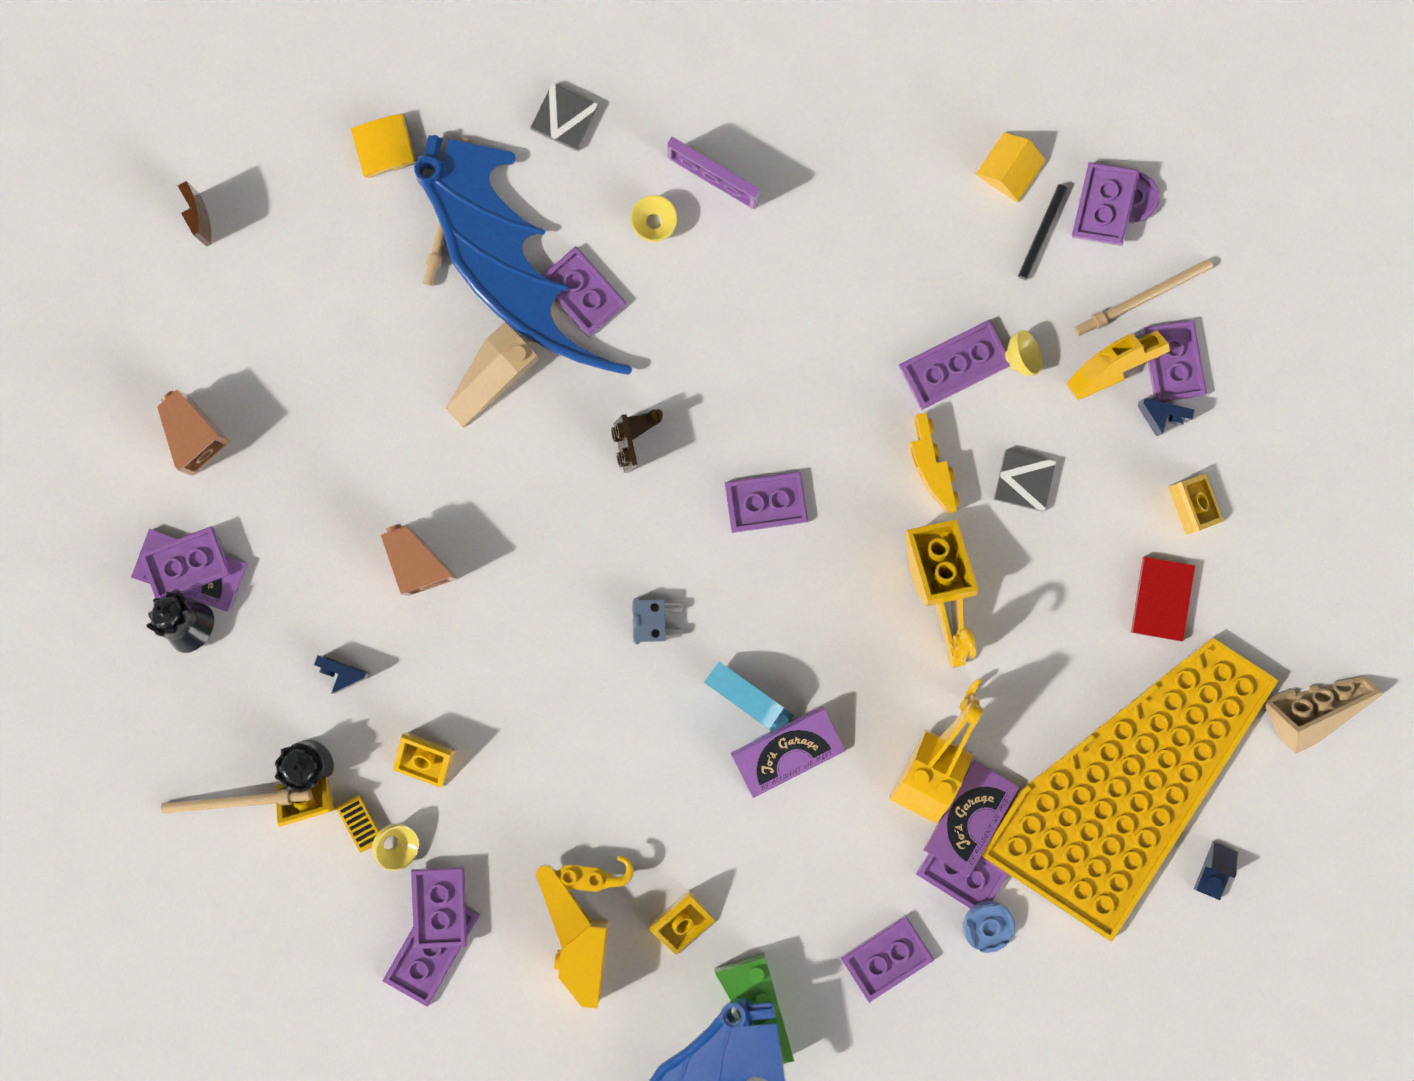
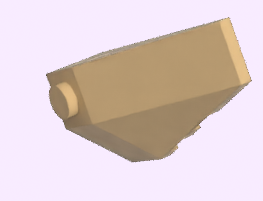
M506 322L486 338L446 407L447 411L463 428L539 361L532 349Z
M1363 676L1336 681L1333 686L1319 688L1318 685L1309 686L1307 691L1295 692L1294 689L1287 690L1267 699L1264 705L1278 737L1297 754L1319 743L1382 695V691L1368 678Z

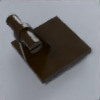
M653 409L649 413L627 417V414H624L613 423L614 427H611L612 439L614 443H618L617 461L619 467H623L624 473L630 472L638 465L633 440L662 421L663 412L660 409Z

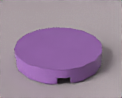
M1145 173L1139 174L1129 223L1143 222L1155 212L1159 204L1158 186Z

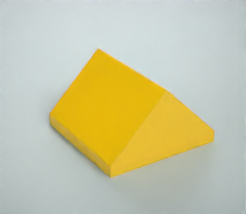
M1004 132L975 175L1015 202H1018L1046 160L1029 139Z
M1206 473L1168 487L1186 535L1224 521Z
M408 732L403 733L400 738L393 770L442 788L456 750Z
M322 776L315 786L307 789L312 792V800L293 802L292 805L283 806L276 803L278 826H285L337 810L328 777ZM283 784L275 785L276 793L279 790L286 789Z
M688 890L650 924L649 930L677 955L712 925L715 920L691 891Z

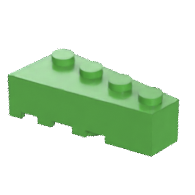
M765 954L715 967V974L730 1001L735 998L749 999L751 1004L773 1002L776 1009L775 1018L753 1020L752 1025L777 1023L783 1064L793 1062L792 1050ZM735 1008L738 1015L741 1018V1012L737 1008Z

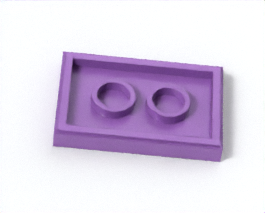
M1089 162L1072 238L1123 246L1140 171Z
M576 246L542 275L551 281L568 285L569 289L567 291L562 290L555 300L588 337L627 304Z
M1194 320L1144 327L1142 329L1143 336L1158 330L1169 343L1170 352L1147 361L1154 400L1169 402L1207 395Z
M801 471L725 482L732 533L808 523Z
M214 526L207 527L139 554L155 598L162 599L166 596V592L175 593L176 590L183 594L232 575Z
M927 854L916 872V875L970 909L980 902L993 901L1009 875L981 856L970 877H966L930 854Z
M464 866L412 869L414 949L466 947L468 942Z
M906 915L840 957L869 1003L934 961V958Z

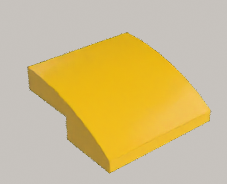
M403 114L383 117L351 128L364 177L371 178L385 171H396L416 163Z

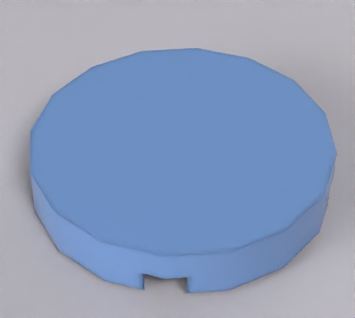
M991 900L974 905L966 913L963 921V934L967 942L974 949L984 953L997 952L1006 947L1011 935L1015 932V920L1011 912L1001 903Z

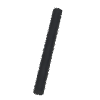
M1058 184L1020 269L1018 277L1023 280L1028 279L1066 193L1067 187Z

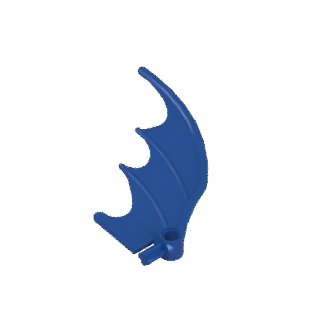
M428 135L424 156H419L414 165L416 179L433 205L444 232L448 252L454 267L473 292L498 317L519 333L544 348L581 364L629 375L632 372L630 365L609 361L578 347L565 337L554 324L551 317L553 302L562 290L567 291L569 287L566 284L551 281L534 270L525 258L522 250L523 242L528 237L536 234L544 235L545 230L526 222L509 208L496 194L489 181L490 174L496 167L515 163V154L510 151L448 139L442 162L439 160L443 138L437 135ZM431 168L434 170V174L425 177L422 175V171Z
M735 998L722 1008L719 1015L707 1029L687 1047L663 1062L655 1070L649 1081H747L752 1077H761L766 1081H785L777 1023L752 1025L753 1020L775 1018L776 1009L773 1002L751 1004L749 999ZM732 1008H737L741 1012V1019H736L732 1015Z

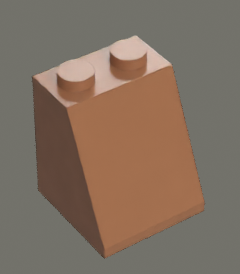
M175 390L166 393L161 398L162 403L157 406L174 465L178 471L192 476L227 446L230 441L190 396Z
M397 524L386 528L387 533L381 535L401 595L411 596L457 580L455 573L414 530Z

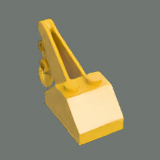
M955 519L909 529L906 531L905 539L909 569L916 593L926 607L935 605L951 667L966 665L967 656L970 655L971 658H975L976 643L971 629H964L963 598L976 596L978 586L958 521ZM949 601L954 632L953 640L944 603Z
M976 679L971 684L959 706L961 715L941 736L927 729L924 730L889 796L891 801L934 823L940 820L953 802L962 785L972 758V753L964 749V746L983 712L978 697L975 696V692L981 683L980 679ZM969 722L958 744L952 743L965 723Z
M620 855L617 857V860L623 862L626 866L625 874L620 877L613 876L597 867L564 865L559 870H554L552 866L544 864L536 871V879L562 948L557 950L555 955L554 970H559L558 978L579 1005L585 1008L598 1009L608 921H591L569 889L597 892L610 887L626 885L633 878L634 868L628 858Z

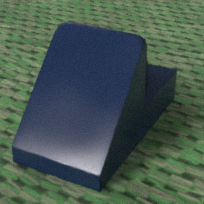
M1147 398L1138 402L1139 410L1156 436L1163 434L1167 418L1169 423L1184 425V422L1193 420L1195 409Z
M317 655L314 663L315 666L320 667L319 672L331 677H334L335 673L338 674L331 694L341 692L368 679L370 676L369 672L323 655Z
M1212 842L1194 890L1221 900L1229 877H1236L1238 852Z

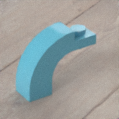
M721 662L717 663L704 681L712 689L771 731L788 724L794 717L784 707Z

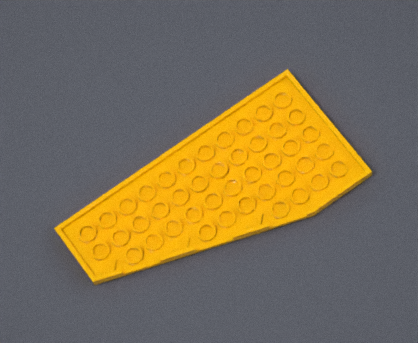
M1210 638L1024 786L1001 819L981 856L1112 942L1279 680L1215 638Z

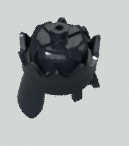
M178 590L175 593L166 592V596L162 599H153L154 607L148 613L151 623H148L146 627L154 631L155 635L168 639L170 644L181 653L193 652L206 643L214 628V614L209 606L189 601Z
M311 740L300 741L290 747L282 748L280 756L275 761L277 770L275 779L280 781L286 789L303 792L312 788L319 782L322 776L329 777L334 770L333 758L328 749L322 744Z

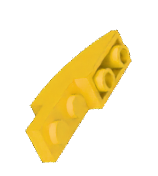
M1158 330L1138 339L1133 333L1124 336L1089 359L1069 379L1067 387L1077 400L1088 397L1125 380L1123 372L1170 352L1169 343Z
M927 413L916 414L913 419L918 440L908 444L912 460L924 486L933 499L948 514H953L957 512L956 507L960 506L957 491L953 492L951 482L955 481L952 466L948 467L947 461L936 462V459L939 458L937 443H932L931 434L934 433L933 421L931 418H927Z

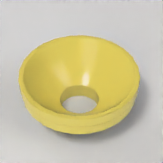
M646 196L640 199L632 209V228L645 241H663L676 228V210L673 204L662 196ZM652 215H657L662 220L661 226L657 229H651L647 225V219Z
M1026 330L1013 334L1009 341L1008 349L1005 352L1006 360L1010 364L1011 369L1027 377L1039 374L1042 369V356L1035 338Z
M399 823L384 827L378 832L372 844V854L375 861L380 867L388 871H398L409 866L419 850L417 834L410 827ZM390 836H395V845L390 849H385V840Z

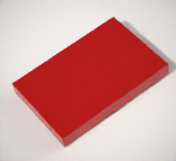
M1149 557L1142 558L1131 633L1180 642L1184 641L1195 565Z

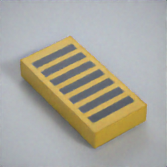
M357 795L337 806L336 809L357 849L362 853L372 847L379 829L361 795Z

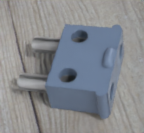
M633 599L634 644L665 641V638H681L683 634H665L683 632L682 629H665V612H681L682 608L665 607H681V603H664V600ZM652 604H656L658 606L657 612H653L650 607ZM654 629L657 630L659 633L657 638H654L651 635V632Z

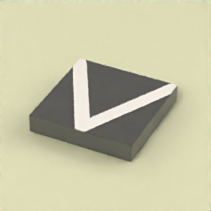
M552 83L530 128L536 133L577 151L598 108V104Z
M1005 450L993 500L1044 512L1056 461Z

